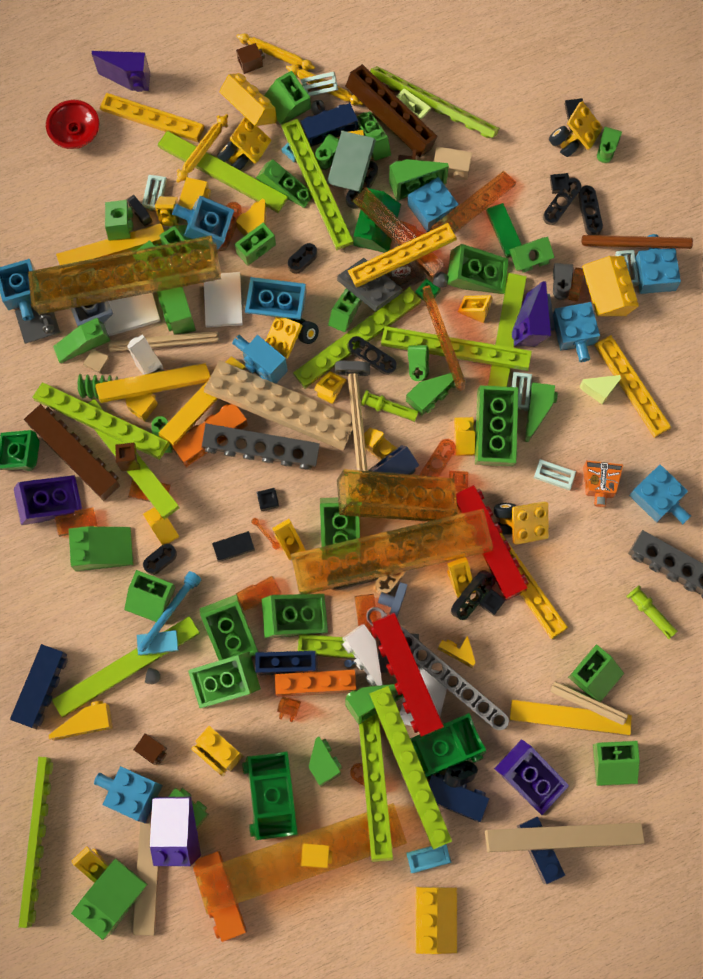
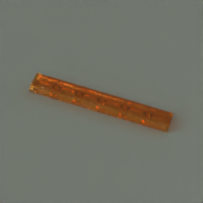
M502 171L434 224L430 231L449 223L455 234L516 185V181L505 171Z
M367 187L353 200L398 246L417 238ZM433 252L414 260L431 279L445 265Z
M430 285L423 287V299L458 391L465 390L466 381Z

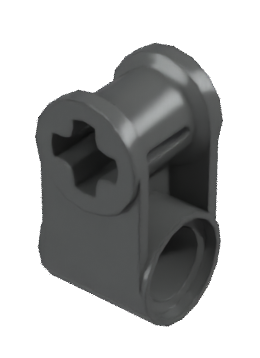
M554 263L553 295L556 299L564 300L569 296L573 264Z

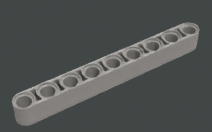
M371 607L367 611V621L372 626V620L369 617L372 611H379L381 617L388 615L379 607ZM400 625L404 636L410 637L412 640L409 647L418 665L494 729L504 730L508 726V716ZM425 650L427 657L424 660H418L416 658L417 651ZM434 663L442 664V670L439 673L432 672L431 668ZM450 676H456L458 681L456 685L449 686L447 679ZM465 689L473 691L471 698H463V691ZM481 702L488 703V709L484 712L478 710ZM497 715L504 717V721L500 725L494 724V718Z

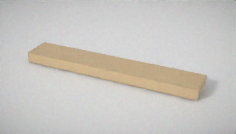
M152 810L146 823L140 822L137 876L148 885L135 901L133 935H155L159 866H153L150 850Z

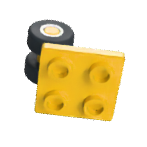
M582 101L578 104L567 122V125L573 132L570 133L566 126H561L550 135L549 141L553 146L560 145L562 148L560 153L569 157L579 148V143L576 139H579L584 147L589 150L592 148L603 127Z
M244 117L230 137V142L220 150L217 157L224 162L229 160L232 163L231 166L241 170L249 159L254 164L260 160L271 139L258 126H254Z
M275 317L265 341L288 359L297 338L305 344H312L318 337L319 329L315 323L302 318L301 320H289L287 318Z
M543 501L516 506L512 503H500L494 506V515L500 518V522L497 523L502 530V534H512L513 544L517 545L548 539V502Z

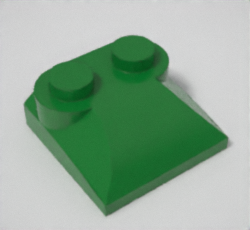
M25 430L3 432L0 434V470L22 469L24 471H31L35 468L40 444L36 432Z

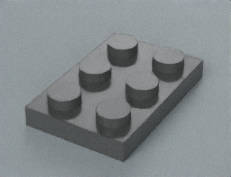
M362 258L337 276V281L376 312L402 294V288L386 275L356 288L348 270L367 262L365 258Z

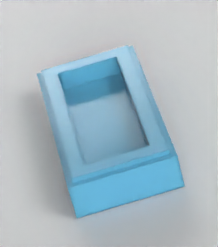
M177 631L159 632L144 652L138 649V655L179 651ZM147 634L137 635V647H139Z
M446 844L434 850L432 846L406 853L411 873L451 863Z

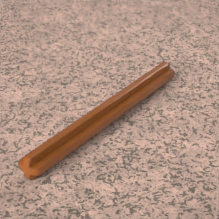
M583 235L581 243L583 246L691 249L693 247V238Z

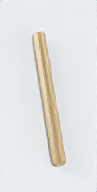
M217 331L146 337V340L151 348L218 342L219 336ZM132 339L109 341L108 349L110 352L129 350L127 345H129Z
M357 373L348 374L357 474L362 476L368 474L359 380Z

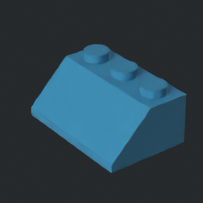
M250 277L245 313L301 320L307 293L306 284Z

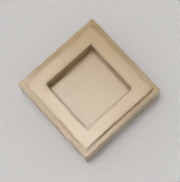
M92 349L83 365L101 374L110 358Z

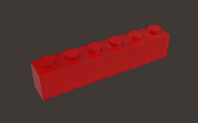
M472 485L454 494V500L490 571L495 576V580L506 601L527 591L526 585L529 582L525 574H520L518 570L520 565L516 557H511L509 553L511 548L508 541L501 538L500 533H502V530L497 522H493L491 518L493 513L489 505H484L482 500L485 498L480 488L476 489Z
M393 612L372 621L371 632L374 639L379 638L381 642L378 648L382 657L387 656L390 664H387L386 667L390 676L395 675L397 683L394 685L398 695L403 694L405 702L402 704L406 713H411L414 719L410 722L414 732H419L422 737L444 727L395 613Z

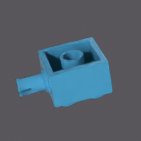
M439 177L408 195V207L427 232L446 223H449L454 233L458 230V227L455 226L451 218L457 215L459 204Z
M199 196L192 210L176 203L172 215L187 220L188 225L184 236L219 249L225 241L234 210Z
M652 234V235H649V236H647V237H659V236H658L657 234ZM649 248V250L638 252L636 263L639 277V294L676 291L681 283L676 249Z
M30 259L0 267V294L2 301L8 311L20 307L24 321L34 318L31 304L36 303V299L43 298L36 270Z
M588 302L555 308L553 319L560 351L576 348L579 362L589 361L591 358L587 346L595 345L600 337L592 303Z
M241 335L237 336L238 340L236 338L233 340L232 344L243 352L245 367L251 373L255 372L262 379L276 384L288 372L286 358L259 335L250 343Z
M661 465L654 469L629 495L655 522H658L667 512H671L682 525L691 517L679 505V501L688 490Z
M121 766L114 779L98 773L94 780V785L108 790L102 805L142 823H146L152 810V800L154 797H158L163 786Z

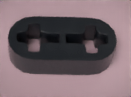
M135 195L126 199L129 207H132L134 214L144 226L153 222L149 213Z
M307 243L297 250L288 259L290 272L298 274L308 267L317 258L316 246ZM306 250H308L309 252L312 250V255H306ZM293 262H299V267L296 265L293 267Z
M171 544L160 546L144 560V570L151 575L159 573L176 559V549ZM167 549L168 551H170L172 549V551L170 552L171 557H168L167 555L164 556V550ZM157 560H159L155 564L156 568L154 570L152 568H149L150 565L148 563L150 561L155 563Z
M461 762L447 769L443 778L444 782L453 788L460 787L475 779L478 768L472 762Z

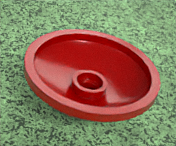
M67 100L57 104L46 118V131L49 138L56 145L66 149H77L89 144L96 137L100 126L99 117L95 109L90 104L81 100Z

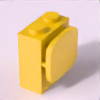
M210 726L195 741L197 744L191 748L223 777L227 770L231 772L244 757Z

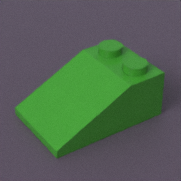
M409 159L395 161L390 165L389 184L396 201L407 198L410 193L437 177L440 178L444 185L447 184L448 163Z
M460 244L450 251L447 285L464 290L504 294L508 259Z
M359 497L320 498L322 560L361 559Z
M87 526L69 528L71 567L75 571L133 565L131 527Z
M237 594L200 608V616L218 660L247 651L250 652V656H254L255 652H258Z
M324 594L270 595L261 599L265 638L328 633Z
M249 651L188 670L199 708L245 696L261 689Z
M115 858L83 896L71 914L104 940L113 933L148 884Z

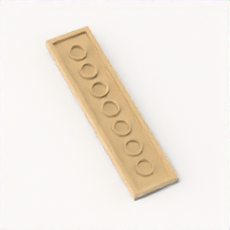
M220 360L204 388V393L342 451L353 431L352 415Z

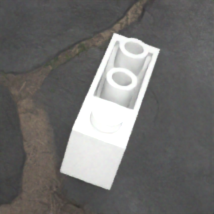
M143 334L130 341L127 347L136 366L143 375L164 371L161 362Z
M364 624L360 625L342 638L344 641L342 645L349 654L352 652L356 658L354 660L356 666L360 670L363 669L367 674L365 678L371 686L382 685L376 640Z

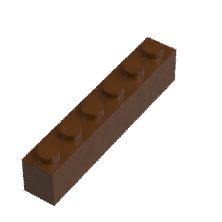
M363 64L350 72L345 87L412 151L413 149L417 150L416 155L419 158L432 149L438 136Z
M41 404L24 418V421L105 501L120 487L117 481L119 477L112 470L108 472L104 468L106 464L99 457L95 459L92 456L93 451L87 445L82 446L79 443L81 439L74 432L70 434L66 430L68 426L61 419L57 421L54 418L56 414L49 407L44 408Z

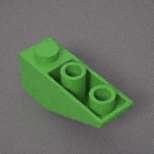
M370 111L363 112L356 116L358 119V129L363 130L364 136L376 139L372 153L374 161L391 156L388 136Z
M273 159L263 166L256 177L260 182L286 195L288 200L303 208L312 198L309 189Z
M459 370L419 382L406 395V402L415 410H418L421 416L425 412L430 413L434 409L435 403L438 400L442 401L448 395L447 391L451 387L455 388L460 384L462 372Z

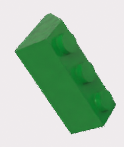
M366 188L353 236V246L384 253L388 252L391 247L401 203L384 191Z

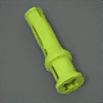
M369 390L365 391L361 406L366 405L375 408L378 412L383 410L415 422L418 410L386 400V397L383 395L377 396L369 393Z
M640 585L626 596L638 606L637 609L639 611H643L668 639L678 632L652 604L653 599L651 597L648 598L644 594Z

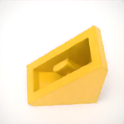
M491 295L464 296L457 312L484 323L491 308L493 297Z

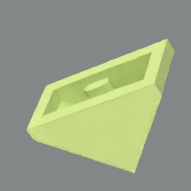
M403 89L396 96L420 120L431 110L430 106L406 89Z
M621 376L583 379L580 389L603 404L618 385Z

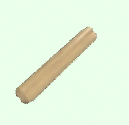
M554 682L552 685V693L621 725L625 724L628 717L626 713L558 682Z

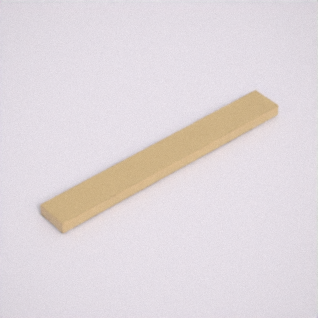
M641 823L494 829L485 831L487 853L645 844Z

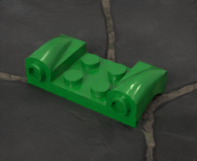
M470 713L443 724L444 727L422 737L419 734L410 738L427 779L431 775L463 761L472 760V763H476L483 759L486 748L476 731Z
M288 751L247 756L246 762H242L243 774H247L250 783L254 818L253 824H249L250 837H254L256 841L298 835Z

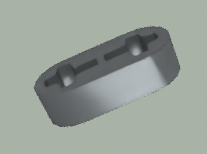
M337 361L335 363V373L348 376L350 373H357L358 376L370 375V363L363 361Z

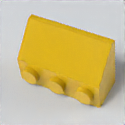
M228 74L219 92L254 126L276 124V109L270 103L271 101L263 96L256 86L251 85L243 74Z
M608 256L582 266L596 316H627L639 307L624 256Z
M415 887L416 954L457 953V887Z

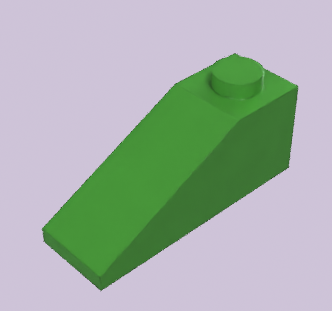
M346 288L332 308L328 326L346 332L362 300Z
M95 318L77 327L55 344L53 348L59 363H63L111 340L105 325L98 318Z
M532 383L525 442L530 441L551 410L553 403L557 402L558 392H555V385Z
M394 684L362 687L359 690H353L348 693L345 698V706L359 725L377 714L369 693L389 686L395 702L404 697L403 694L398 695Z

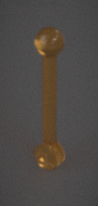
M253 518L251 523L256 525L272 543L273 549L278 550L280 544L271 538L259 524L257 518Z

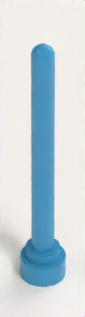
M191 571L187 573L184 577L183 587L138 647L139 651L144 652L189 590L199 585L202 580L197 574Z

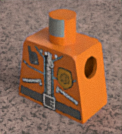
M586 460L583 466L585 492L587 496H595L594 506L606 507V499L615 496L623 464Z

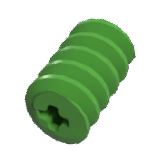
M79 374L77 386L80 396L82 398L86 396L93 398L95 396L99 399L96 384L113 381L112 376L109 375L108 380L105 381L104 375L101 376L100 380H98L97 375H94L93 380H90V376L87 374L85 380H83L82 374Z

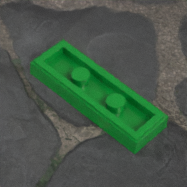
M501 203L487 208L486 213L507 258L511 256L509 249L522 244L504 204Z

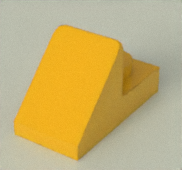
M330 371L317 383L315 391L318 392L317 396L333 404L346 379Z
M473 417L454 418L455 456H474L475 431Z
M370 427L364 433L365 448L381 461L397 448L384 438L385 434Z
M155 507L143 513L162 545L169 544L179 538L168 517L164 520Z
M290 519L272 528L278 543L289 561L306 551Z
M466 557L447 563L449 569L447 573L457 598L473 580Z
M468 636L460 649L457 648L456 643L448 639L446 641L442 640L438 646L439 651L470 668H473L476 663Z
M88 846L72 860L73 865L94 883L109 866L95 849L91 850Z

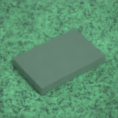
M341 131L327 184L361 193L376 139Z

